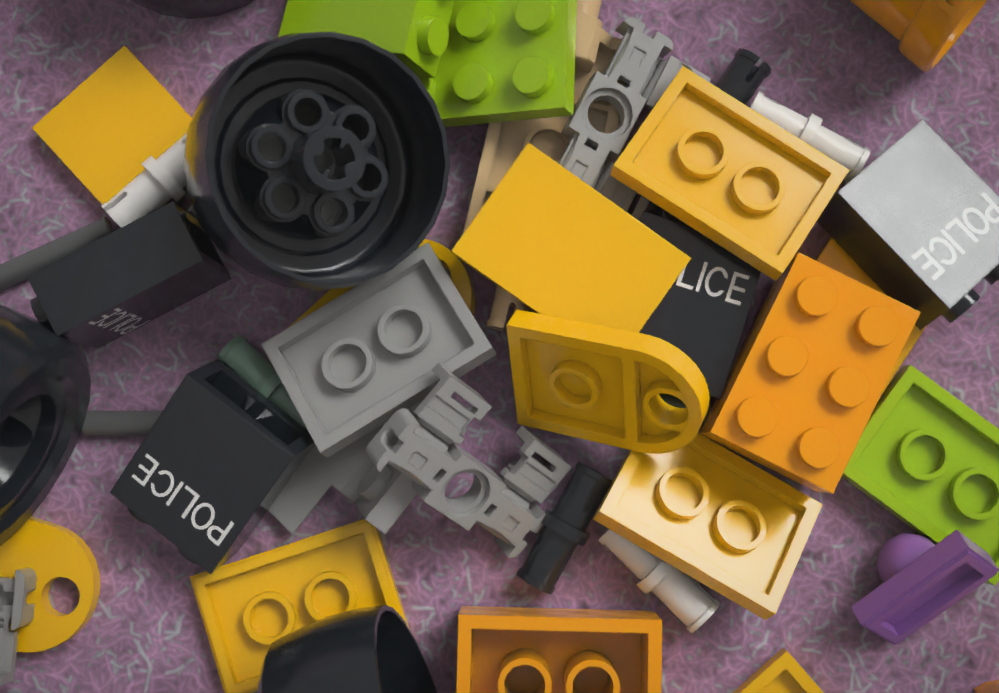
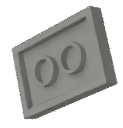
M428 242L417 248V250L387 273L353 287L261 344L319 452L327 458L386 423L397 410L401 408L409 409L425 399L440 381L432 371L437 363H440L459 378L497 355Z

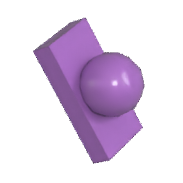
M958 530L952 532L936 545L926 537L901 533L890 538L880 549L876 565L883 584L851 606V609L861 626L889 643L897 645L995 576L999 568L985 550Z

